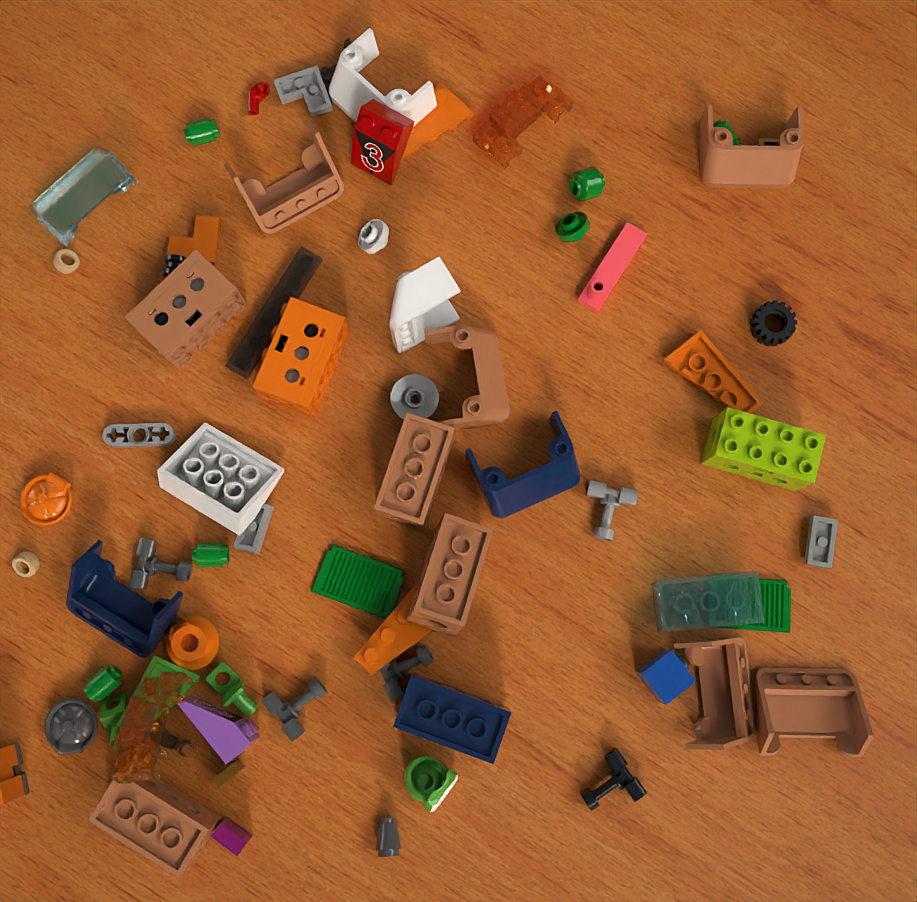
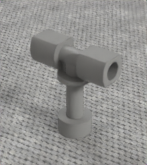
M589 481L586 496L601 499L600 504L605 505L601 526L595 527L593 537L613 541L615 531L611 530L610 527L614 507L619 508L620 503L635 506L638 490L624 487L618 490L607 487L606 483Z

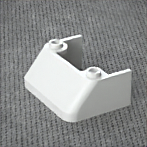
M369 28L341 52L328 89L331 100L355 123L361 106L374 99L415 121L414 127L437 106L433 84L428 81L412 96L403 89H394L386 96H383L358 73L379 55L373 30Z
M440 257L413 272H404L397 278L398 282L395 286L389 326L393 344L399 353L424 341L425 330L448 327L460 320L448 299L460 293L461 290Z

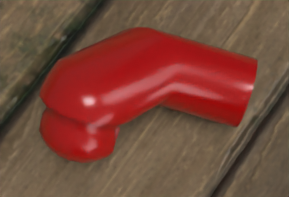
M262 81L248 91L247 113L249 115L259 114V103L270 92V86L267 82Z

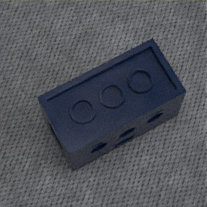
M413 673L393 727L494 764L511 711L508 707Z

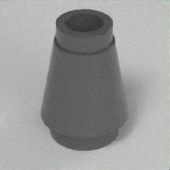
M395 817L380 818L376 843L378 857L399 856L401 845Z

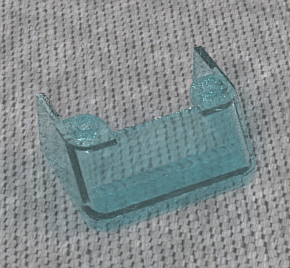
M98 146L30 205L29 209L66 247L69 245L67 241L72 240L78 234L76 229L78 228V223L110 194L118 192L123 194L131 187L129 183L135 186L138 182L110 151Z

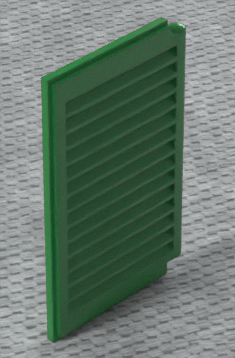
M333 545L332 551L326 550L311 592L386 619L394 610L405 578L401 577L404 570Z
M711 576L712 582H707L705 627L790 633L791 588H787V580Z

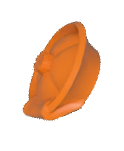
M54 472L41 474L29 480L20 495V507L24 516L32 523L43 526L55 524L63 519L72 503L71 483L54 474Z
M198 616L180 617L165 633L167 637V653L170 659L179 667L188 670L200 669L208 665L217 654L219 636L213 624L205 618Z

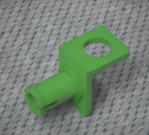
M222 661L206 676V681L222 696V705L224 707H227L232 702L246 717L250 716L257 709L258 705L243 692L244 680L226 662ZM224 671L230 675V681L226 685H219L216 682L215 677L219 672Z
M125 692L110 696L101 701L100 721L110 735L109 746L115 751L123 750L127 745L126 739L135 736L116 727L126 708L127 694ZM120 701L117 707L110 710L107 709L111 703Z

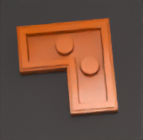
M196 215L193 238L169 236L167 255H180L187 258L196 249L212 265H216L221 219L219 217Z

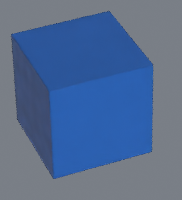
M663 649L635 671L657 701L665 705L696 682L690 674L687 664L670 649Z

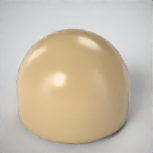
M70 249L59 250L53 259L55 268L63 274L72 273L78 268L80 263L78 255ZM71 257L74 263L73 265H66L62 262L61 258Z
M29 551L18 554L12 561L14 571L22 577L33 576L40 566L38 556ZM21 562L28 565L29 571L22 569Z

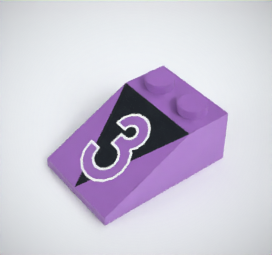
M196 696L186 697L177 702L225 764L237 758L260 738L257 734L259 729L250 719L247 721L240 715Z

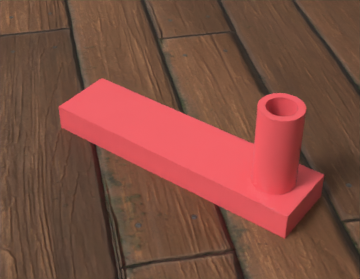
M627 222L577 301L598 313L645 240L647 233Z

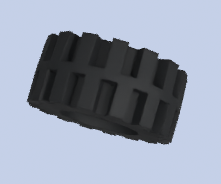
M774 300L771 303L768 301L761 305L750 319L751 326L749 328L750 331L754 332L752 334L753 338L757 337V342L760 344L764 342L765 346L772 345V347L787 341L795 332V326L797 325V320H794L796 314L795 312H790L792 309L790 306L785 307L786 303L781 302L779 304L778 300ZM768 315L776 316L781 321V331H770L765 326V317Z

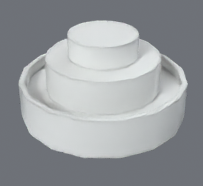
M379 219L369 221L360 231L358 238L360 249L368 254H374L383 249L388 242L389 228L387 224Z

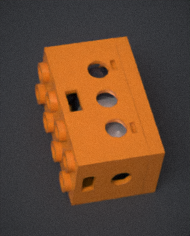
M290 297L289 302L284 303L281 309V321L272 330V342L270 347H266L263 351L261 358L263 363L260 370L255 371L252 384L255 391L262 398L315 418L350 333V328L346 317Z

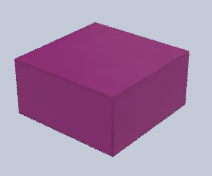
M226 817L211 835L213 839L236 856L240 854L253 836L229 817Z

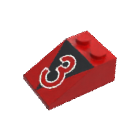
M374 99L362 105L354 127L351 164L392 185L415 121Z

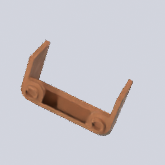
M707 105L699 121L700 178L703 184L708 187L782 189L788 187L795 179L804 143L803 106H797L787 121L786 130L779 137V146L733 145L732 134L728 129L713 127V105Z
M308 119L303 122L313 142L305 146L301 152L304 168L264 189L260 181L255 178H247L240 182L229 163L224 164L260 229L267 234L276 233L339 198L344 191V184L321 135Z
M468 325L425 330L426 345L451 342L459 350L472 349L480 395L471 396L464 401L462 405L463 418L439 421V423L454 427L456 431L505 422L509 417L510 407L497 335L492 330Z
M734 637L674 643V649L686 648V659L692 666H698L704 717L699 718L694 725V735L697 740L686 743L685 749L725 750L752 741L756 735V723L747 648L744 639Z

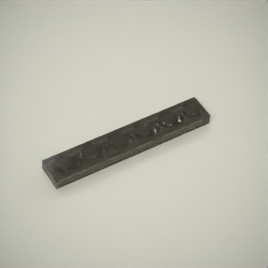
M302 246L300 247L225 365L229 370L248 380L262 358L263 351L272 342L271 333L274 326L279 325L281 321L280 313L284 303H288L290 297L299 299L322 262L320 256Z

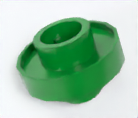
M583 212L569 213L559 220L555 227V232L562 242H577L587 233L590 228V222Z

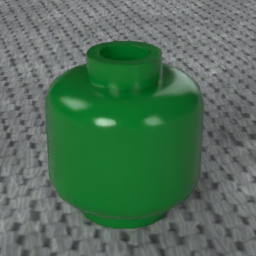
M593 167L576 171L569 181L570 193L579 201H587L599 197L605 186L603 174Z

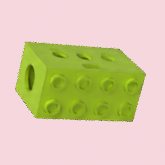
M727 407L712 420L701 464L796 491L815 484L826 435Z

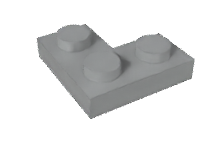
M317 65L274 79L282 105L304 98L311 118L333 111Z

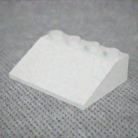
M205 422L157 470L160 488L240 536L259 513L262 505L284 473V468Z

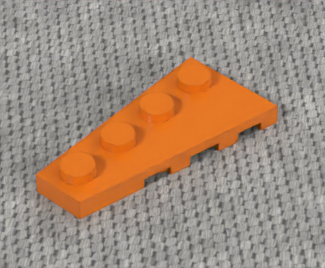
M441 82L434 88L437 106L412 128L402 159L417 151L426 142L429 141L430 143L437 139V136L446 130L450 131L457 127L458 123L474 116V112Z
M702 330L663 360L664 363L726 408L729 407L751 414L764 404Z
M418 582L353 657V660L371 675L434 631L406 621Z

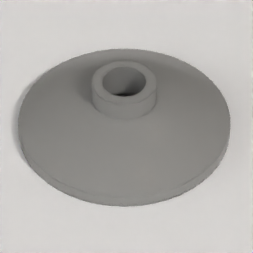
M410 374L402 377L395 383L391 390L390 401L394 412L403 420L407 412L427 419L435 412L438 406L439 394L435 384L429 378L419 374ZM413 396H417L420 400L418 403L413 404L410 399Z

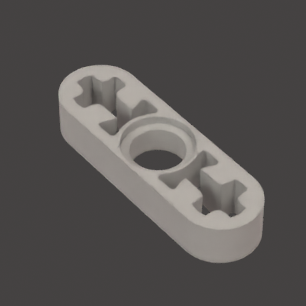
M166 423L112 424L104 429L102 437L106 444L114 448L170 446L175 442L176 431ZM138 429H144L146 432V437L141 442H136L133 437ZM163 429L170 433L169 436L165 437L164 441L158 436H152V432L161 434ZM116 430L119 434H127L128 439L118 437L115 442L110 438V435H114Z

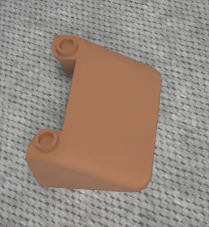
M771 667L761 668L757 672L755 677L757 744L760 755L771 756L776 754L780 748L779 738L836 739L837 749L841 754L849 757H862L873 739V732L857 678L852 672L846 669Z

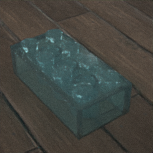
M757 571L656 580L652 582L658 633L765 623Z

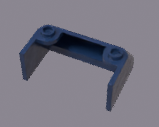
M557 411L552 412L549 418L550 424L557 436L548 447L552 462L507 481L503 471L497 467H488L480 470L471 448L466 450V459L493 516L506 518L574 488L579 483L581 474L574 447Z
M98 540L72 564L66 606L72 614L139 657L147 658L156 649L176 618L183 593L178 591L171 600L160 598L152 604L115 580L113 564L100 557L103 542Z

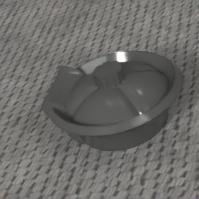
M68 698L56 703L49 710L44 723L45 736L49 744L58 750V755L82 753L92 743L98 730V718L95 710L86 701L78 698Z

